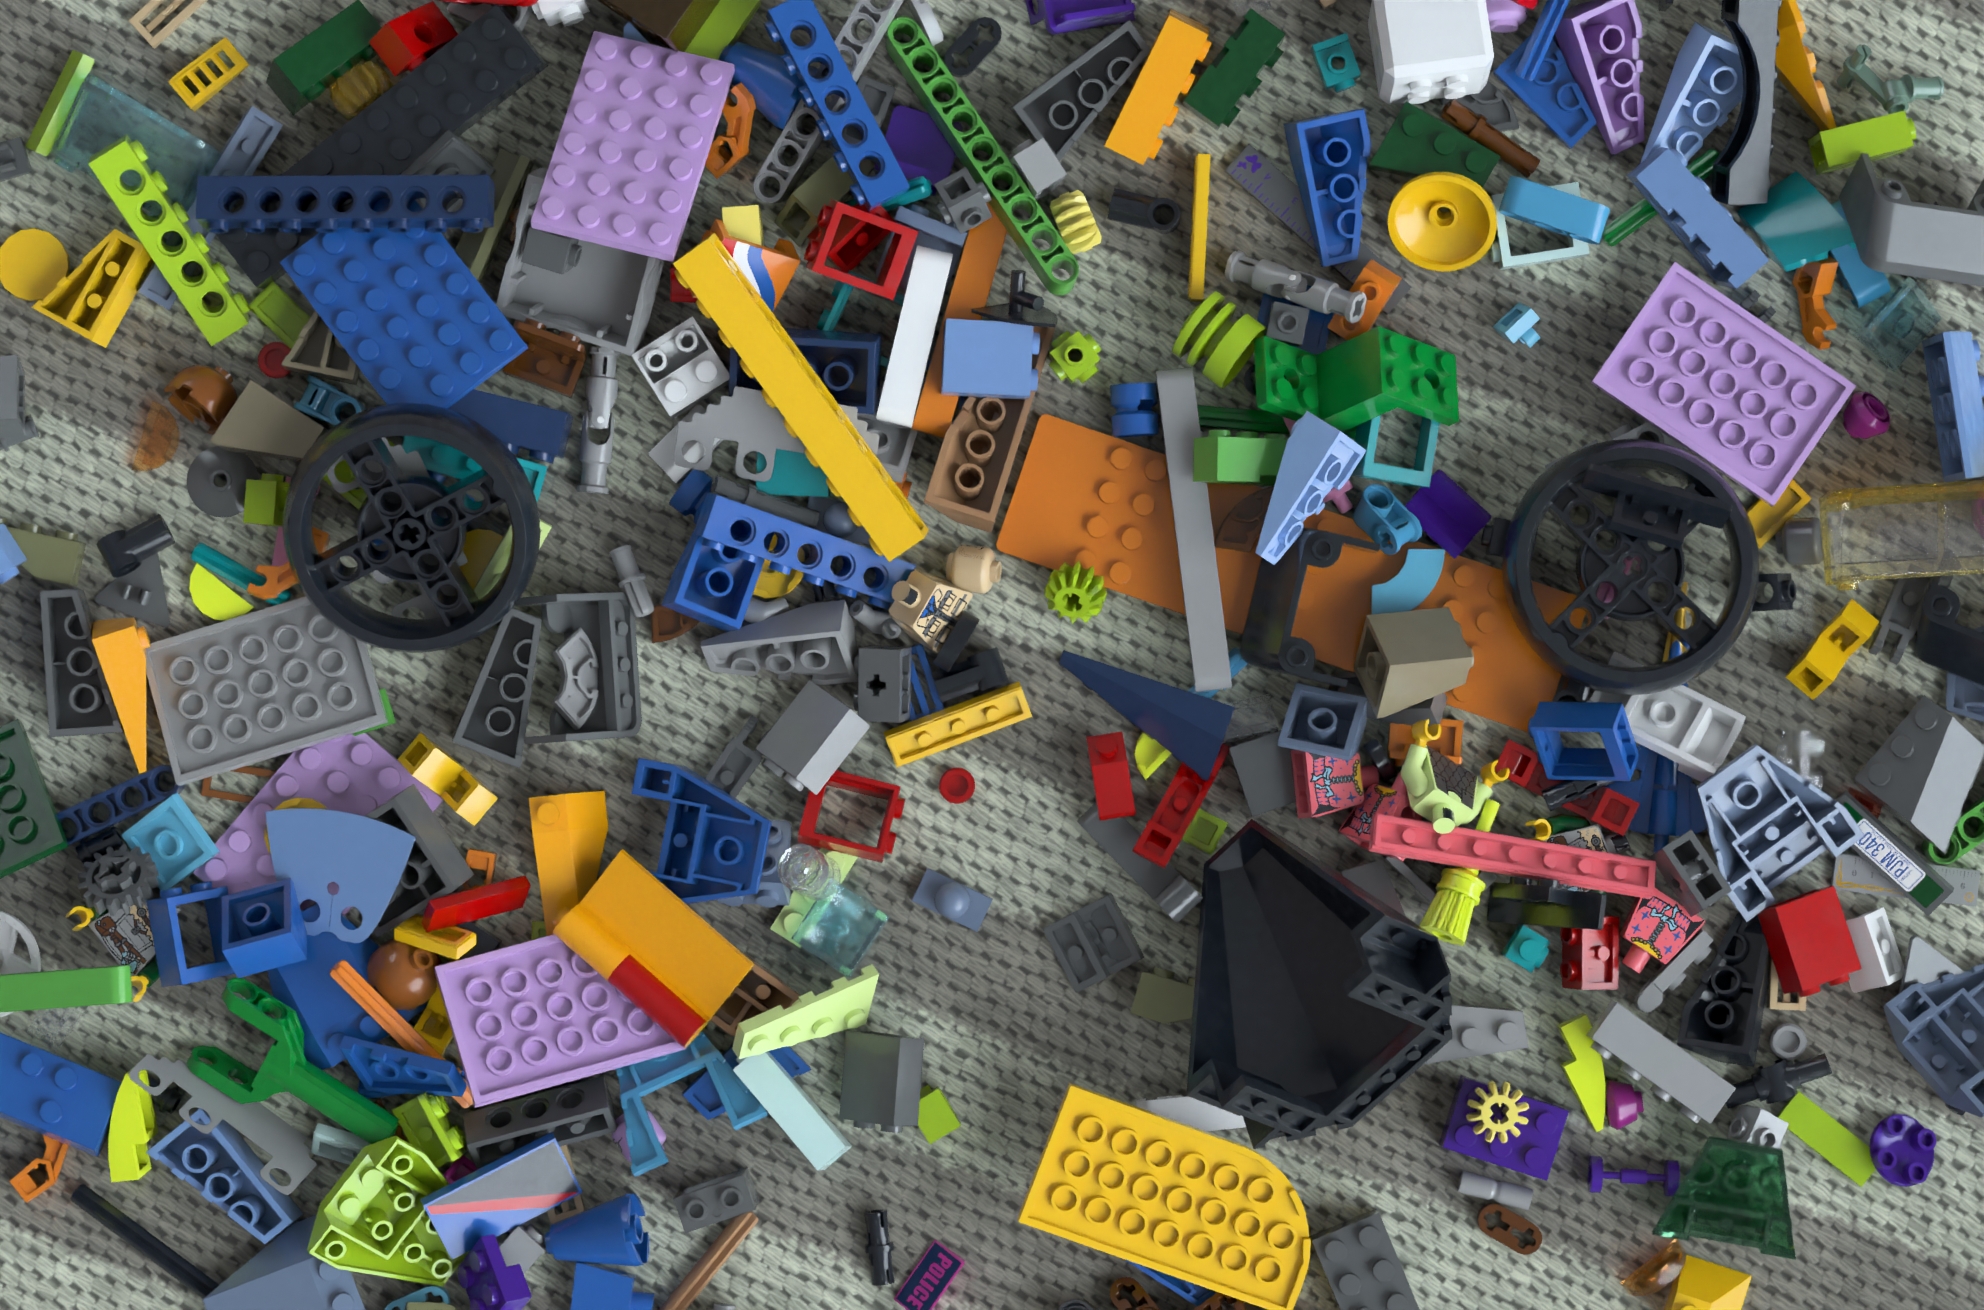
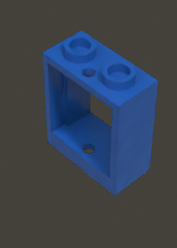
M1539 702L1534 716L1529 720V735L1531 738H1534L1538 750V761L1540 764H1543L1547 779L1631 780L1640 755L1623 703ZM1559 731L1600 732L1605 748H1564Z
M212 881L190 885L191 892L182 894L181 887L159 891L161 898L146 901L161 987L184 985L235 974L222 953V897L229 895L227 886L213 888ZM204 900L215 961L186 967L176 905Z

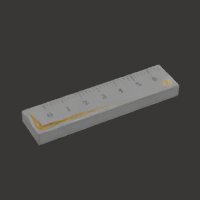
M1840 854L1834 857L1831 886H1834L1835 890L1907 898L1862 856ZM1928 864L1954 887L1953 892L1942 903L1976 907L1980 870Z

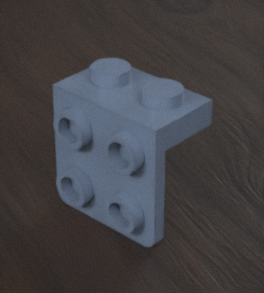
M909 203L908 208L899 206L894 221L919 232L898 287L904 290L907 289L916 248L919 245L953 254L944 291L945 294L965 245L967 232L960 234L954 222L946 224L944 219L939 222L929 218L930 211L911 203ZM891 231V234L889 236V239L887 241L879 264L876 268L875 273L877 278L879 277L881 268L883 266L885 257L887 255L888 249L890 247L895 232Z
M770 820L772 822L758 894L717 900L718 903H724L729 906H739L741 904H757L764 907L789 906L791 891L785 872L792 835L790 822Z

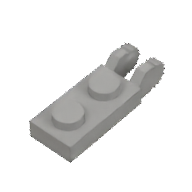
M1699 929L1679 952L1639 989V993H1636L1633 1000L1636 1008H1639L1638 1010H1642L1643 1013H1652V1010H1655V1007H1659L1663 1002V992L1667 988L1671 991L1674 990L1685 979L1686 975L1683 971L1692 962L1698 965L1708 956L1712 950L1709 945L1714 940L1703 929Z

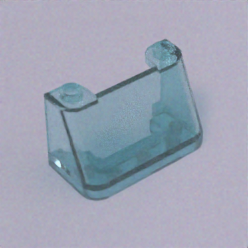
M88 73L51 150V153L56 155L53 162L70 173H73L75 168H78L99 181L88 165L90 157L127 134L132 142L137 139L146 150L149 158L145 162L151 171L155 172L158 170L166 180L170 188L166 193L172 202L179 201L186 210L197 192V176H207L220 152L96 76ZM129 169L121 174L123 182L129 186L138 185L142 181L141 175L135 170ZM148 200L142 204V207L150 212L149 216H157L163 211L161 205L154 200Z

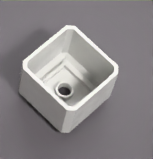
M1372 0L1368 28L1380 99L1389 105L1406 103V101L1410 104H1419L1431 99H1457L1465 95L1480 93L1487 84L1494 58L1486 0Z

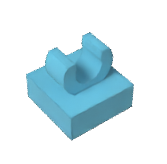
M1520 302L1493 326L1502 338L1512 343L1519 339L1523 344L1526 343L1529 348L1540 339V336L1532 328L1540 318L1530 307Z

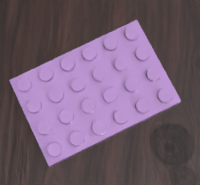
M594 31L531 219L532 228L674 262L735 72L734 64L686 52H676L673 49Z
M1676 262L1669 268L1591 382V384L1771 507L1780 498L1856 387L1848 379Z
M367 733L357 736L353 734L345 735L294 751L215 843L220 852L193 873L203 882L212 881L213 888L227 886L229 895L277 882L271 854L267 849L264 839L266 828L265 811H272L282 802L297 797L311 798L324 804L329 810L360 816L366 815L412 784L416 786L432 812L438 808L444 799L413 777L397 758ZM336 882L328 884L327 888L330 894L335 895L339 892V885ZM311 899L303 901L300 904L301 911L316 902ZM352 907L345 908L342 914L345 916Z
M555 935L439 965L434 968L475 1108L686 1049Z

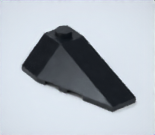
M1737 913L1718 947V953L1709 969L1705 970L1700 979V985L1692 999L1688 1000L1683 1009L1677 1040L1679 1047L1718 1062L1750 1067L1755 1066L1771 956L1758 915L1746 922L1741 914Z

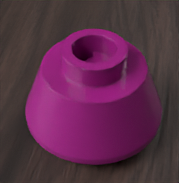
M1857 392L1852 395L1843 413V426L1852 437H1860L1862 439H1868L1887 432L1890 426V415L1883 403L1868 392Z
M1609 1080L1605 1084V1113L1608 1125L1619 1130L1638 1119L1637 1113L1644 1112L1641 1091H1634L1632 1084Z

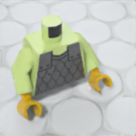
M1429 719L1418 721L1412 726V736L1416 742L1410 745L1402 765L1401 778L1406 786L1411 808L1416 813L1433 822V828L1436 832L1446 834L1453 831L1460 824L1464 825L1471 822L1482 811L1486 799H1489L1492 795L1491 787L1493 784L1506 780L1509 777L1510 771L1507 767L1500 770L1496 775L1494 767L1498 760H1495L1481 768V778L1483 781L1478 782V776L1426 745L1427 741L1436 740L1441 734L1440 724H1433L1428 727Z

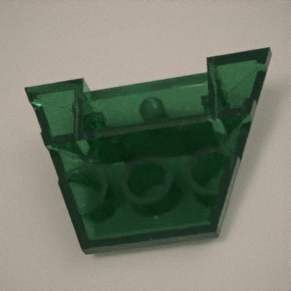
M1709 1136L1652 1230V1235L1686 1241L1691 1236L1759 1248L1760 1254L1796 1260L1783 1150L1781 1148Z

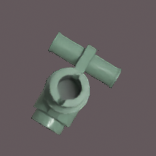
M1861 44L1858 45L1854 54L1846 58L1843 63V72L1837 79L1838 85L1842 88H1846V86L1850 88L1853 81L1856 80L1882 104L1883 109L1888 114L1906 111L1909 108L1908 103H1912L1914 99L1940 100V96L1944 94V82L1939 76L1914 78L1911 74H1905L1899 80L1891 79L1883 82L1865 64L1872 51L1864 44L1862 46Z

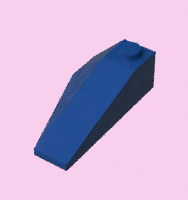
M1365 109L1315 116L1284 123L1291 164L1321 267L1357 260L1363 218L1361 214L1363 191H1366L1367 179H1365L1367 157H1370L1371 140Z

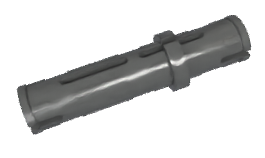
M717 475L715 482L711 486V494L722 496L812 529L817 525L819 511L756 490L757 487L748 484L745 486Z

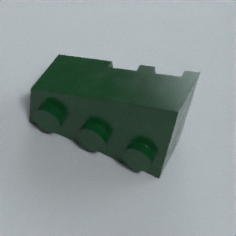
M357 0L274 58L266 83L294 116L308 103L318 98L334 82H339L351 74L354 66L364 59L367 62L378 55L369 41L382 27L361 1Z
M1251 8L1244 16L1243 22L1234 34L1229 37L1223 49L1208 66L1183 102L1184 107L1217 131L1222 124L1227 127L1231 125L1241 111L1236 107L1243 95L1251 98L1262 83V80L1258 78L1260 72L1265 66L1272 69L1284 53L1279 47L1286 34Z
M1406 101L1367 169L1408 178H1415L1431 172H1451L1463 175L1483 188L1501 156Z

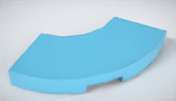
M1408 549L1405 564L1399 573L1386 583L1371 586V615L1411 611L1423 602L1440 577L1445 549Z

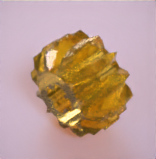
M367 61L364 64H357L353 69L347 70L343 76L338 77L337 83L332 85L330 89V98L334 102L333 105L340 114L342 113L346 119L351 120L392 88L393 84L384 69H381L377 63Z

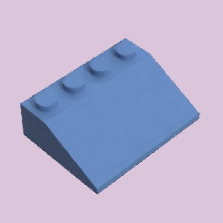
M1962 331L1942 332L1923 340L1922 346L1944 484L1984 478V409L1982 397H1984V377L1978 375L1976 361H1980V347L1977 339L1972 340V333Z

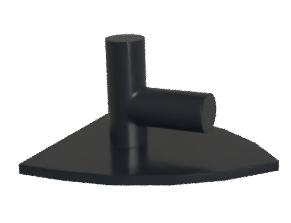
M1024 270L1011 271L1009 303L972 309V313L1020 325L1055 328L1058 321L1054 312L1043 307L1044 299L1042 297L1025 291L1026 271Z

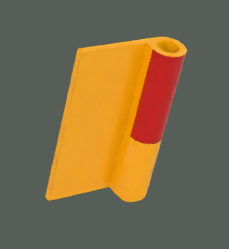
M624 849L620 850L582 901L571 910L567 906L564 907L552 921L556 926L553 930L555 936L683 1048H686L699 1035L755 965Z

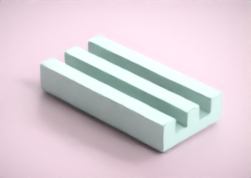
M317 1123L313 1135L311 1153L350 1165L365 1146L371 1144L354 1133Z

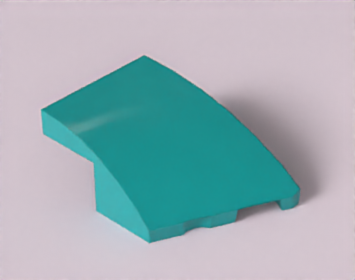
M1797 171L1769 190L1767 203L1747 204L1737 211L1742 222L1759 236L1769 258L1786 272L1802 267L1809 262L1828 258V251L1847 244L1852 249L1857 248L1849 224L1827 199Z

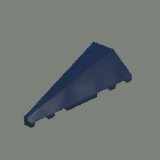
M1063 650L1059 665L1062 668L1070 671L1083 682L1084 686L1089 690L1095 691L1108 702L1109 706L1149 738L1155 739L1170 751L1174 758L1179 762L1182 761L1195 771L1199 778L1208 782L1235 707Z

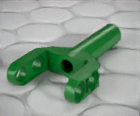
M232 978L228 981L222 993V999L228 1010L276 1041L272 1044L258 1073L217 1047L197 1046L193 1049L187 1060V1067L194 1075L240 1104L260 1102L273 1094L289 1092L370 1144L385 1140L394 1135L399 1126V1118L305 1059L304 1032L295 1010L245 979ZM232 992L239 993L246 999L239 998ZM264 1012H269L277 1019L267 1016ZM198 1057L208 1059L213 1065L206 1064ZM229 1077L237 1078V1079H239L243 1084L237 1083V1082L231 1080Z

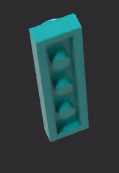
M403 436L401 445L404 452L408 454L418 451L426 470L462 480L483 469L472 458L447 444L424 437ZM517 458L531 483L536 501H538L548 466Z

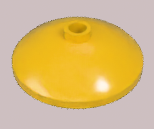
M1431 172L1411 179L1395 194L1388 213V230L1397 250L1410 262L1428 270L1455 271L1474 264L1490 249L1497 230V213L1490 196L1473 180L1451 172ZM1446 207L1449 208L1450 211L1447 213H1443L1439 210V208Z

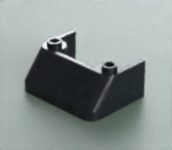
M1304 527L1302 534L1275 565L1261 557L1240 643V654L1243 660L1254 667L1341 688L1346 687L1348 682L1346 679L1312 672L1315 662V651L1308 641L1291 636L1307 565L1319 568L1333 565L1341 554L1342 546L1376 553L1379 552L1380 544Z
M1946 549L1923 602L1915 640V652L1925 664L1984 687V634L1956 623L1961 610V602L1956 593L1948 588L1960 560L1953 551Z

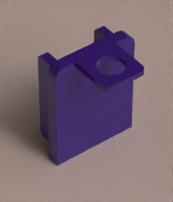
M1025 0L1030 25H1035L1044 20L1047 31L1054 35L1118 25L1129 20L1131 22L1135 21L1134 11H1136V8L1131 0H1037V14L1034 11L1032 0Z

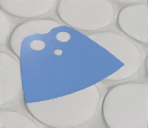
M311 808L265 811L269 846L276 880L281 881L291 878L299 906L303 901L311 899L317 902L320 907V916L316 921H304L307 935L317 936L321 932H331L341 941L360 943L366 940L378 925L396 890L416 837L383 822L347 812ZM330 882H336L339 885V892L335 895L330 894L327 887ZM347 907H355L362 914V924L355 930L347 929L341 921V914Z

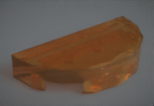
M152 401L132 470L149 472L162 467L173 458L179 447L180 430L175 417L167 407L155 401Z
M1678 1239L1673 1240L1623 1280L1621 1285L1633 1296H1647L1658 1292L1679 1275L1686 1261L1687 1254Z

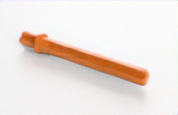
M341 960L333 966L329 972L330 976L405 1051L446 1061L346 960ZM457 1067V1070L461 1074V1069ZM468 1084L462 1097L451 1096L462 1108L466 1109L473 1104Z

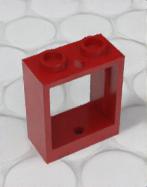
M830 199L829 205L824 204L818 215L817 225L821 227L816 240L811 239L804 255V260L808 261L806 268L894 300L919 231ZM842 214L895 232L876 283L824 265Z
M835 771L817 795L809 790L798 833V842L882 863L884 854H892L897 833L890 831L893 819H901L905 804V798L899 797L901 786ZM827 785L888 800L877 847L815 833Z

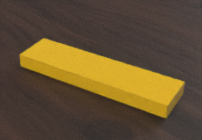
M1197 154L1194 159L1188 282L1189 302H1202L1204 299L1210 154Z
M1018 681L884 731L883 733L895 765L899 767L1032 717V714Z

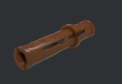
M1450 99L1441 110L1439 115L1441 118L1453 124L1468 138L1501 156L1500 159L1515 168L1524 177L1528 178L1539 165L1540 159L1526 151L1515 141L1486 122L1487 118L1481 113L1475 114L1456 99Z

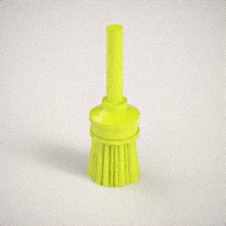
M1486 799L1475 830L1490 832L1500 806L1498 802ZM1458 866L1443 869L1441 881L1436 886L1437 893L1419 926L1438 937V940L1463 946L1473 908L1479 905V897L1486 887L1485 883L1477 876L1479 870Z

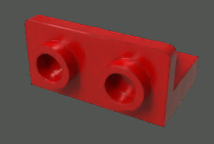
M1604 916L1602 930L1561 927L1562 963L1560 965V976L1562 978V987L1577 990L1618 989L1619 917Z

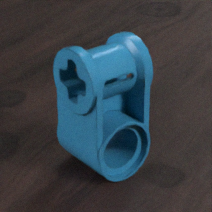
M308 375L306 379L309 384L300 402H295L293 407L316 419L325 420L333 425H337L342 421L340 412L347 404L354 405L356 414L366 410L364 405L357 399L338 391V388L311 375Z
M1372 484L1365 488L1354 510L1353 519L1356 525L1363 529L1375 543L1380 544V550L1383 553L1393 555L1400 550L1403 544L1416 542L1421 538L1422 526L1420 521L1413 513L1407 510L1390 489L1380 484Z

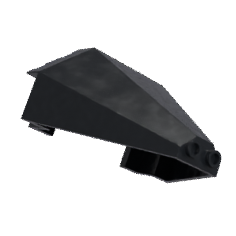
M1253 819L1204 863L1201 895L1203 899L1201 900L1186 1096L1238 1116L1242 1115L1253 1149L1265 1147V1144L1270 1139L1285 1136L1287 1142L1315 1136L1316 1129L1336 1125L1337 1130L1353 1127L1452 1039V1028L1450 1025L1452 1001L1449 991L1451 973L1438 937L1264 824Z

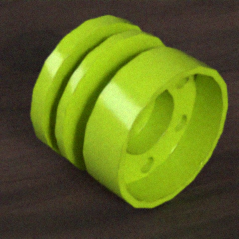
M1215 291L1202 304H1199L1186 319L1173 345L1172 352L1181 358L1192 348L1186 361L1191 366H1194L1206 356L1208 360L1202 374L1223 389L1237 376L1254 353V340L1264 336L1267 328L1247 313L1233 324L1231 319L1236 305L1229 302L1220 310L1225 297Z

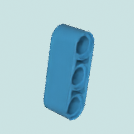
M1510 176L1499 212L1508 217L1586 243L1598 245L1610 208L1527 179Z
M1840 200L1831 204L1847 222ZM1847 244L1828 251V255L1839 262L1836 274L1844 289L1850 290L1854 298L1851 302L1857 309L1891 291L1884 272H1878L1866 266L1862 262L1857 248L1852 249Z

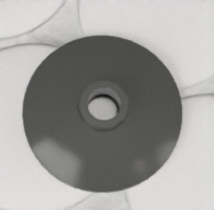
M219 446L211 447L200 453L190 465L187 474L188 493L193 503L204 513L214 517H231L244 511L246 480H259L258 472L253 461L245 453L227 451ZM219 474H224L227 477V484L219 488L215 484V478Z

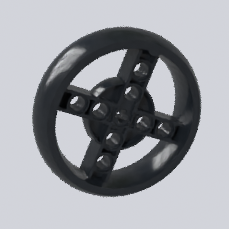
M394 403L370 408L346 418L328 430L310 447L299 462L286 493L283 511V537L287 559L300 589L316 610L330 623L347 635L377 648L397 652L423 653L445 650L477 638L501 621L515 606L530 582L536 566L540 547V520L536 497L523 467L510 449L490 430L463 414L443 407L420 403ZM407 435L433 439L463 452L483 469L449 487H445L440 482L426 476L403 475L383 442L382 437ZM343 456L367 497L363 501L358 513L357 535L319 554L312 530L313 502L324 476L330 467ZM375 460L381 464L383 471L378 473L372 472L366 467L365 462ZM476 489L483 494L484 499L482 501H473L467 496L466 491ZM389 491L395 492L401 497L402 502L397 504L390 503L386 500L384 493ZM506 503L512 525L510 555L498 582L479 600L456 563L465 545L466 523ZM445 506L451 511L452 516L442 518L436 514L434 508ZM406 524H408L410 528L417 527V534H415L412 530L406 532L404 530ZM381 539L386 542L389 549L379 551L372 546L371 541ZM432 554L438 558L439 564L428 565L421 556ZM340 557H352L356 561L357 566L347 567L343 565ZM375 570L397 581L420 582L440 617L433 619H409L388 615L363 604L342 587ZM445 584L455 587L458 594L448 596L441 591L440 587Z
M1642 439L1610 440L1581 448L1565 456L1540 475L1527 490L1512 516L1506 534L1502 562L1503 584L1512 617L1519 631L1537 655L1554 670L1582 686L1601 692L1621 695L1651 694L1669 690L1695 679L1717 663L1734 645L1750 617L1756 599L1759 582V553L1751 520L1741 500L1723 477L1708 464L1684 450L1665 443ZM1589 464L1606 465L1612 468L1644 467L1669 474L1687 484L1684 488L1687 492L1704 497H1715L1724 503L1732 505L1731 513L1723 527L1730 553V584L1724 606L1715 623L1681 591L1686 570L1682 546L1679 550L1665 545L1663 550L1656 551L1650 548L1646 539L1609 529L1611 516L1607 517L1574 485L1583 479ZM1579 505L1587 511L1588 518L1584 525H1577L1571 521L1569 512L1572 506ZM1547 511L1581 543L1576 559V575L1582 592L1550 624L1544 618L1537 604L1530 572L1533 541ZM1690 520L1687 524L1685 537L1699 522ZM1606 531L1612 535L1614 544L1611 550L1603 551L1598 548L1595 541L1598 532ZM1625 558L1628 561L1633 560V558L1637 560L1638 564L1635 569L1638 574L1636 576L1633 573L1627 576L1623 572L1626 567L1623 562ZM1600 583H1608L1613 588L1614 597L1611 602L1604 603L1597 598L1596 588ZM1652 583H1659L1665 588L1666 596L1661 603L1652 601L1648 596V588ZM1680 608L1686 609L1692 616L1691 625L1687 629L1678 627L1674 621V615ZM1574 609H1582L1588 615V624L1585 628L1578 629L1571 624L1570 614ZM1608 616L1616 620L1629 622L1655 617L1688 650L1670 660L1654 665L1619 667L1592 660L1580 654L1574 648Z

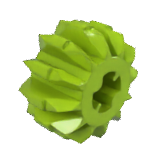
M1080 561L1074 565V568L1064 562L1059 570L1054 569L1048 579L1049 583L1046 584L1044 590V597L1048 599V609L1058 610V619L1067 616L1073 624L1079 617L1087 623L1092 615L1097 616L1101 612L1103 602L1107 596V588L1103 586L1104 576L1094 575V566L1086 570L1082 568Z

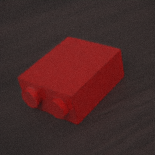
M1834 886L1805 892L1768 906L1757 914L1784 994L1798 992L1800 997H1806L1820 992L1819 985L1828 982L1829 986L1844 983L1850 980L1849 973L1862 969Z

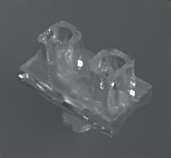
M1783 730V745L1776 744V758L1820 790L1823 789V775L1821 771H1809L1810 756L1822 757L1824 753V738L1811 735V731Z

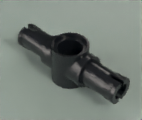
M1825 1053L1797 1063H1793V1061L1787 1062L1786 1059H1779L1774 1061V1065L1764 1068L1761 1065L1755 1068L1756 1073L1751 1074L1750 1079L1732 1085L1736 1089L1726 1102L1727 1108L1729 1109L1759 1099L1760 1102L1766 1100L1767 1104H1771L1797 1095V1089L1802 1088L1801 1084L1832 1074Z

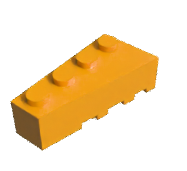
M1170 9L1165 19L1166 22L1158 34L1148 58L1131 89L1132 91L1127 97L1104 145L1141 165H1144L1147 157L1155 159L1163 142L1162 139L1158 138V135L1163 125L1168 127L1172 125L1179 110V107L1175 106L1174 103L1180 92L1186 95L1196 76L1190 73L1196 59L1203 62L1212 42L1206 40L1209 35V27L1173 9Z

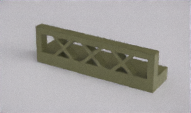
M501 148L493 163L496 170L490 175L495 184L494 227H483V231L478 233L463 231L455 249L457 255L480 285L520 198L527 176L531 173L534 166L531 159L522 155L517 156Z

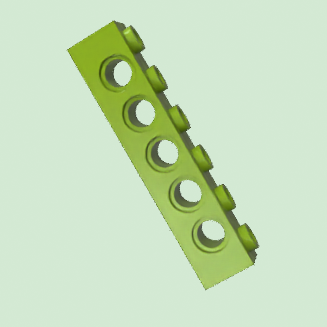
M126 134L91 156L88 165L212 347L249 323L247 312L251 308L240 292L234 294L227 284L231 279L220 262L214 264L207 254L210 247L199 231L194 234L186 223L190 220V217L179 201L173 203L166 193L170 188L162 174L158 170L152 172L145 162L149 156L142 144L137 139L132 142ZM132 169L141 175L142 181L138 185L129 186L123 182L121 174L126 170ZM148 200H154L161 205L163 211L157 216H149L143 212L142 204ZM168 231H176L182 236L183 242L178 246L171 247L164 243L162 236ZM195 261L202 266L203 272L199 276L191 277L183 271L182 267L187 262ZM208 292H217L223 297L224 301L217 307H211L204 302L203 296Z

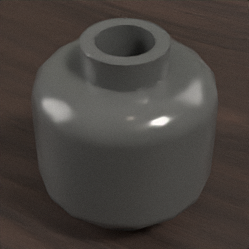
M1816 517L1788 519L1783 526L1782 532L1776 533L1777 553H1783L1785 560L1793 566L1820 564L1824 560L1825 555H1829L1831 552L1829 526H1824L1822 521Z

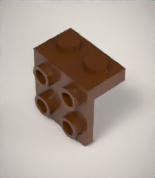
M526 318L524 323L515 321L513 328L525 342L528 349L505 365L503 373L572 399L587 359L584 345L579 343L580 338L565 331H560L559 335L545 331L546 326L529 318Z

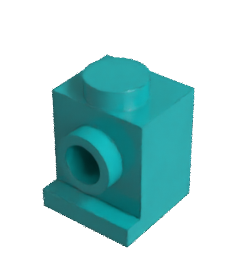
M1347 33L1312 45L1310 51L1325 90L1334 87L1335 92L1339 93L1356 86L1354 80L1358 79L1361 73ZM1341 58L1345 64L1344 68L1341 70L1334 69L1331 65L1332 59Z
M1518 924L1501 955L1532 973L1535 967L1539 968L1549 952L1547 947L1550 941L1528 927Z

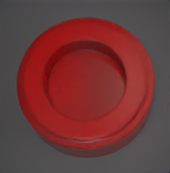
M281 342L266 344L258 355L260 370L265 375L275 379L284 378L289 375L291 371H286L281 364L291 349Z
M958 767L951 768L941 776L939 790L945 800L950 803L960 804L972 797L975 791V781L969 771Z

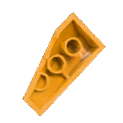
M1782 0L1777 22L1780 36L1775 57L1777 78L1821 131L1836 128L1824 86L1820 80L1814 81L1813 74L1816 73L1815 64L1817 63L1814 53L1807 46H1803V33L1807 31L1796 0Z
M135 617L98 620L93 622L92 642L140 774L146 772L145 648L151 647L145 627L137 626Z
M605 791L529 798L532 834L547 936L554 935L553 930L556 926L552 921L557 914L566 906L571 910L578 905L596 883L609 827Z

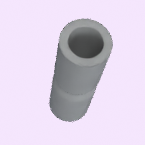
M1466 1171L1461 1172L1457 1192L1486 1200L1493 1199L1498 1203L1524 1210L1529 1209L1533 1196V1189L1504 1181L1497 1182L1492 1178Z

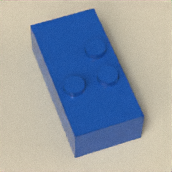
M0 1033V1117L98 1157L109 1134L111 1114L122 1082Z

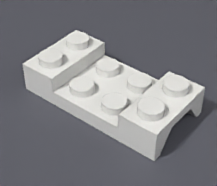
M1617 652L1613 653L1608 664L1619 667H1643V665ZM1684 685L1666 691L1642 695H1621L1595 690L1590 700L1587 701L1623 703L1635 742L1679 763L1678 771L1700 782L1705 781L1721 768L1746 716Z

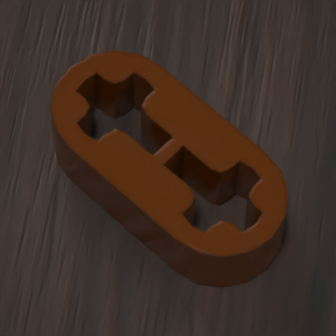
M1488 1203L1478 1211L1477 1224L1480 1230L1517 1253L1523 1255L1532 1254L1541 1246L1542 1234L1539 1228L1506 1207L1497 1203ZM1496 1210L1500 1211L1499 1218L1508 1224L1506 1230L1497 1225H1494L1491 1229L1486 1228L1488 1221L1484 1218L1487 1212L1493 1214ZM1513 1227L1521 1232H1525L1527 1228L1532 1229L1531 1236L1535 1239L1532 1245L1525 1243L1523 1247H1519L1520 1240L1511 1234Z

